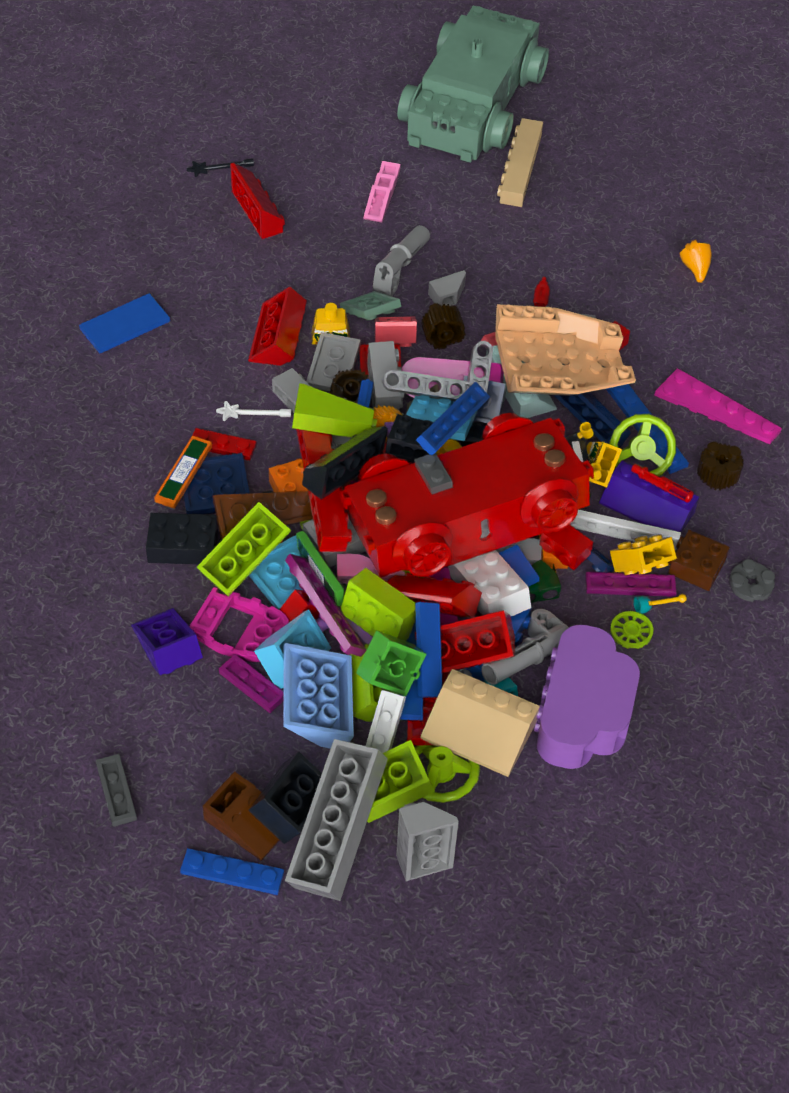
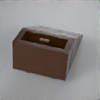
M234 771L203 805L204 820L262 861L280 840L249 811L252 804L261 794V791Z

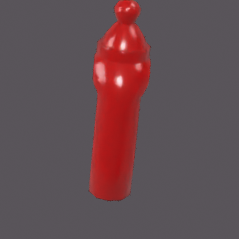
M542 277V280L535 287L534 306L546 307L548 304L550 288L546 277Z

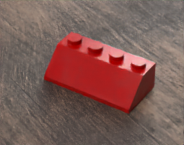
M231 163L232 192L261 239L283 233L284 218L282 214L279 215L275 203L270 201L268 192L263 190L260 180L256 179L251 171Z
M291 287L286 288L262 304L248 359L249 362L282 366L294 359L307 300Z
M406 573L405 576L395 575L386 581L415 603H440V614L466 618L475 617L482 592L474 587L475 584L468 581L456 583L448 578H443L440 581L431 576L419 578L413 574Z
M504 610L440 626L442 674L451 672L452 669L461 670L514 657V630L511 616Z

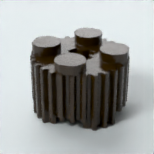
M438 303L429 306V310H427V313H424L425 316L421 319L427 342L433 345L434 349L438 348V350L446 349L448 345L455 344V342H462L466 333L457 306H449V304L441 306Z
M346 369V372L339 371L338 375L336 374L332 380L330 394L357 403L361 382L368 379L369 375H365V372H361V369L359 371L356 369L355 371L352 369L350 371Z
M717 442L708 443L707 448H704V451H702L697 468L700 480H703V483H707L706 485L710 489H719V491L726 489V487L734 486L739 481L744 464L740 448L737 446H727L726 443L723 445Z

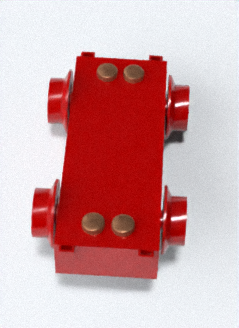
M504 413L494 417L487 423L483 430L482 441L437 455L452 479L453 488L431 494L415 463L411 464L405 459H399L392 454L386 453L369 459L360 470L359 482L344 486L345 490L339 492L345 510L348 509L349 519L380 578L401 570L410 571L415 576L426 577L439 572L444 567L540 535L542 532L553 533L566 528L577 516L578 509L590 506L589 477L591 479L594 478V468L588 460L580 461L564 437L565 426L559 418L555 420L548 418L534 423L529 418L519 417L514 413Z

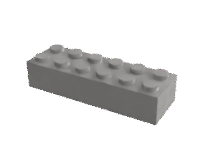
M337 739L333 740L285 882L295 889L338 901L341 900L388 760L379 749Z

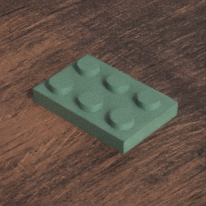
M373 291L341 302L340 307L345 309L350 315H355L365 320H373L379 314L395 312L396 308L401 307V302L398 298Z

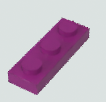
M236 654L219 668V674L267 712L271 713L284 701V692Z

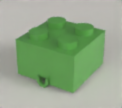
M376 630L356 673L369 684L407 696L414 679L417 680L420 676L419 669L427 654L410 642Z

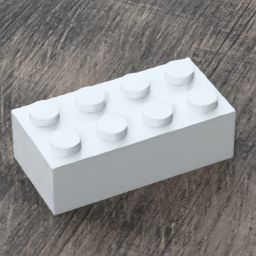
M496 550L448 566L453 581L456 583H461V581L471 582L475 584L474 587L482 592L477 608L482 615L504 610L510 616H514L531 608L529 587Z

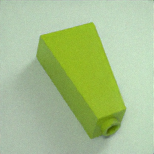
M299 383L292 426L294 429L352 438L366 429L376 428L377 419H373V409Z

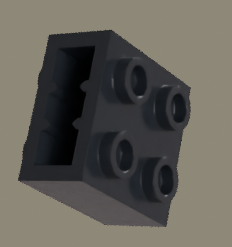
M397 414L387 438L385 454H392L399 459H405L411 463H415L414 459L429 455L416 439L433 422Z

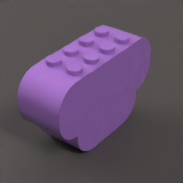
M588 625L572 626L561 635L558 648L553 647L541 704L539 705L538 720L534 729L535 732H538L537 750L539 755L549 764L568 769L584 766L590 761L593 754L610 755L622 748L630 724L640 677L637 663L628 655L616 652L615 641L609 633Z

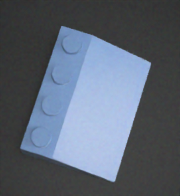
M289 643L284 644L283 727L325 748H331L334 739L345 742L352 740L354 737L352 656Z

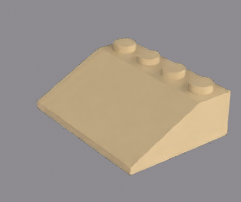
M452 669L441 688L420 738L438 747H447L456 755L509 777L537 723L540 706Z

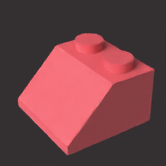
M415 316L377 317L375 319V342L394 341V344H400V347H410L412 343H416L417 321Z

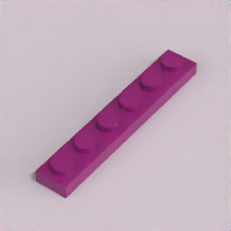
M289 554L285 559L290 567L289 571L299 581L300 588L309 596L310 603L317 608L320 613L319 617L330 628L329 632L339 642L340 649L347 655L352 654L361 657L366 652V648L306 558Z

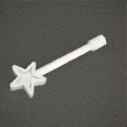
M225 401L224 407L216 409V412L223 414V421H226L229 417L238 418V414L291 417L292 410L239 409L238 404L230 406Z

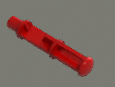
M633 465L631 471L638 474L640 479L659 487L686 503L692 500L694 495L692 490L690 491L664 476L660 478L650 473L646 466Z

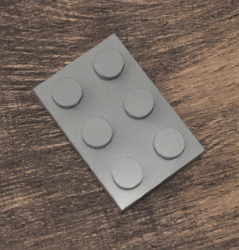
M321 332L306 382L316 389L330 391L332 380L336 374L338 375L339 371L346 372V369L348 371L350 369L354 370L361 340Z

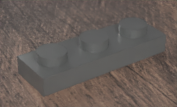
M116 754L95 760L112 826L136 821L137 817L120 755Z

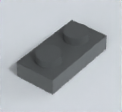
M436 453L414 459L415 466L431 494L453 488L452 479Z

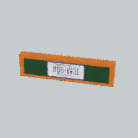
M195 436L190 438L155 495L156 503L176 508L212 448V442Z

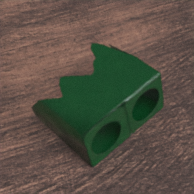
M542 560L532 564L531 566L539 576V582L529 586V594L536 595V598L530 602L559 598L561 584L554 564L553 569ZM550 590L557 591L558 594L554 598H543L545 592Z

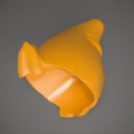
M693 240L685 245V248L680 252V257L684 265L695 275L697 282H703L711 263L710 244L697 243L696 240Z

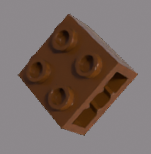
M688 530L686 536H681L677 543V559L668 562L670 565L668 574L675 575L679 579L710 591L726 561L730 547Z

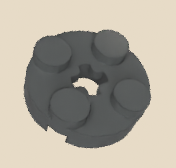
M747 559L733 568L729 583L733 593L743 600H765L774 589L775 574L765 566ZM748 578L755 579L757 584L753 583L750 585Z

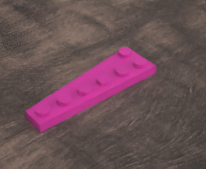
M678 368L663 382L654 394L661 399L689 408L694 413L703 414L708 419L722 422L727 427L739 430L768 444H771L782 430L776 424Z

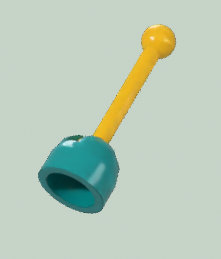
M680 594L678 597L651 601L647 596L634 597L633 605L636 612L644 614L650 611L652 605L677 601L684 603L687 597L685 594Z

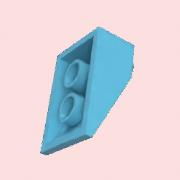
M306 610L268 637L254 652L273 684L279 689H283L285 643L329 651L331 646L310 610Z

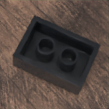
M150 513L146 542L148 563L199 565L217 546V516Z
M297 752L282 764L252 804L249 811L282 843H287L303 830L322 773L300 752Z

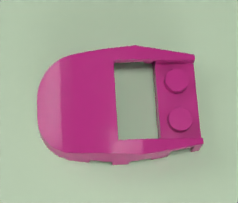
M213 587L189 627L195 632L198 641L220 654L230 657L236 654L244 661L260 662L254 650L268 637L288 624L289 621L282 611L273 606L267 607L258 598L241 597L240 593L233 592L228 597L225 594L218 593V588ZM230 607L253 616L235 648L227 644L223 645L212 637Z

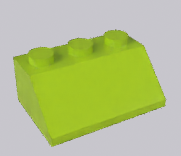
M365 644V645H364V647L366 648V651H367V649H368V647H369V644ZM365 653L361 657L351 654L353 717L366 722H373L381 690H389L369 684L360 677L356 671Z

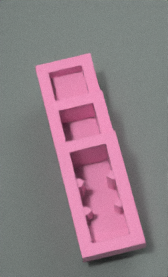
M382 161L380 171L377 173L375 183L371 188L363 217L365 220L383 222L397 183L401 164Z

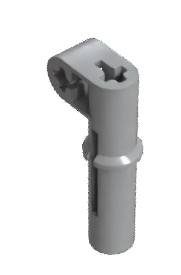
M416 226L400 243L394 244L390 248V252L376 265L373 290L393 296L399 285L401 268L410 264V259L430 239V233L426 227Z
M534 610L528 627V635L530 637L524 639L521 645L515 647L514 657L483 664L482 675L488 683L495 685L532 664L538 665L542 663L545 657L552 654L553 647L558 648L561 635L569 627L548 610Z

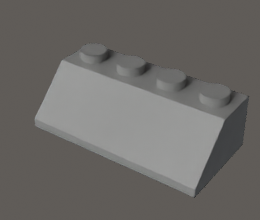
M425 802L418 804L409 803L399 809L396 856L405 881L453 868L459 822L456 816Z

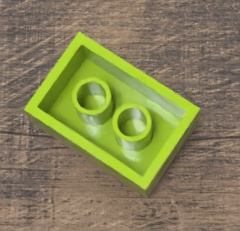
M367 568L349 580L340 609L342 614L371 636H374L377 630L406 641L410 637L416 620L415 602Z
M411 740L383 753L388 760L367 820L368 823L435 792Z

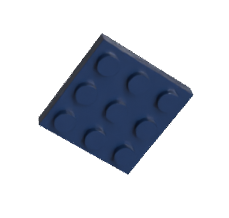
M242 453L207 457L204 459L183 494L186 514L216 513L213 495L250 494Z

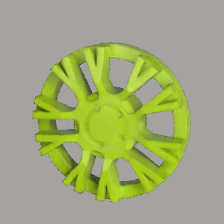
M626 611L614 617L610 631L617 644L627 649H639L647 645L652 639L653 625L645 615L634 611ZM623 618L626 622L622 624L618 620ZM639 618L644 622L639 624L638 622H636V619ZM616 632H621L623 635L618 637ZM641 633H649V636L646 638ZM633 639L636 643H629V641Z

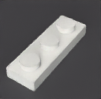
M381 690L366 743L367 747L379 749L382 753L392 749L406 700L405 696Z

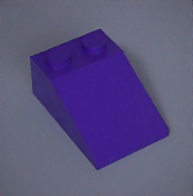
M174 608L131 625L152 666L159 675L172 673L177 668L191 665L203 658L195 632Z

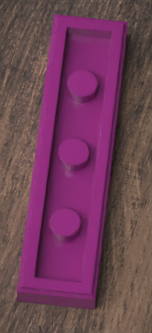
M586 572V593L669 597H676L677 594L675 575H625L624 573Z

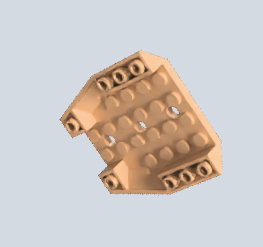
M497 304L495 338L508 393L570 396L635 383L636 379L632 366L623 365L619 349L623 336L618 324L559 308Z

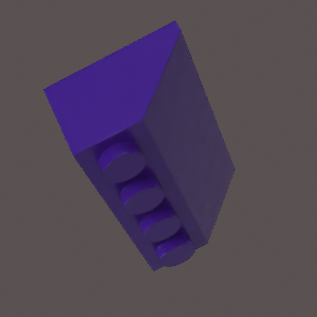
M621 461L613 472L599 504L641 524L682 533L696 511L699 497L693 495L692 500L686 503L659 487L640 479L638 474L631 471L633 465Z

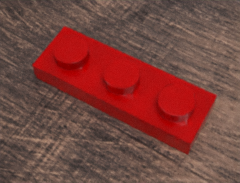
M195 428L192 435L212 442V448L209 452L221 455L242 453L243 459L249 461L257 445L254 440Z

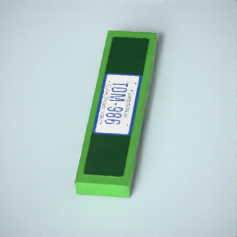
M304 531L296 533L298 550L306 558L338 607L342 606L344 588Z

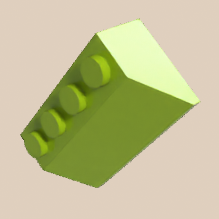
M258 502L204 558L197 568L219 590L229 597L291 530Z

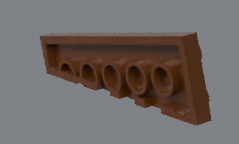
M308 491L212 496L221 539H224L258 502L285 525L313 519Z

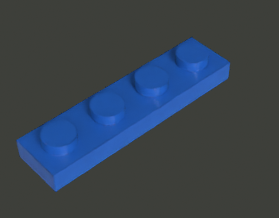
M188 848L180 869L181 874L275 895L279 894L284 876V869Z

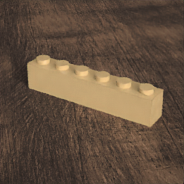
M522 118L520 125H516L515 136L517 137L512 139L511 148L513 149H509L508 160L510 161L505 163L504 172L506 173H503L501 178V184L503 185H499L497 193L501 204L518 207L523 205L542 136L543 122Z

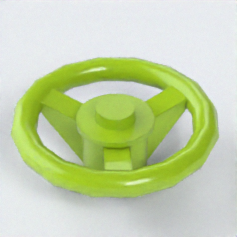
M635 414L623 420L616 427L609 442L610 445L618 448L621 434L629 426L642 423L638 435L630 440L629 446L622 449L615 468H617L622 460L631 456L642 461L649 459L659 466L657 469L650 471V473L659 477L671 466L675 457V436L671 427L661 418L650 414ZM652 424L664 432L668 441V452L665 460L655 453L656 444L649 437Z
M434 745L415 746L418 756L423 753L429 760L427 773L434 790L438 783L449 782L455 777L456 773L470 774L466 783L457 790L446 793L433 792L423 797L424 799L440 803L458 800L468 794L477 783L480 773L479 764L470 760L466 761L454 755L447 747Z

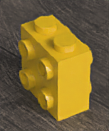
M662 534L651 537L640 536L634 538L635 542L631 543V541L617 544L618 548L610 551L614 571L624 572L625 575L637 572L639 574L649 573L652 571V567H666L669 565V561L677 559L672 537L662 538Z

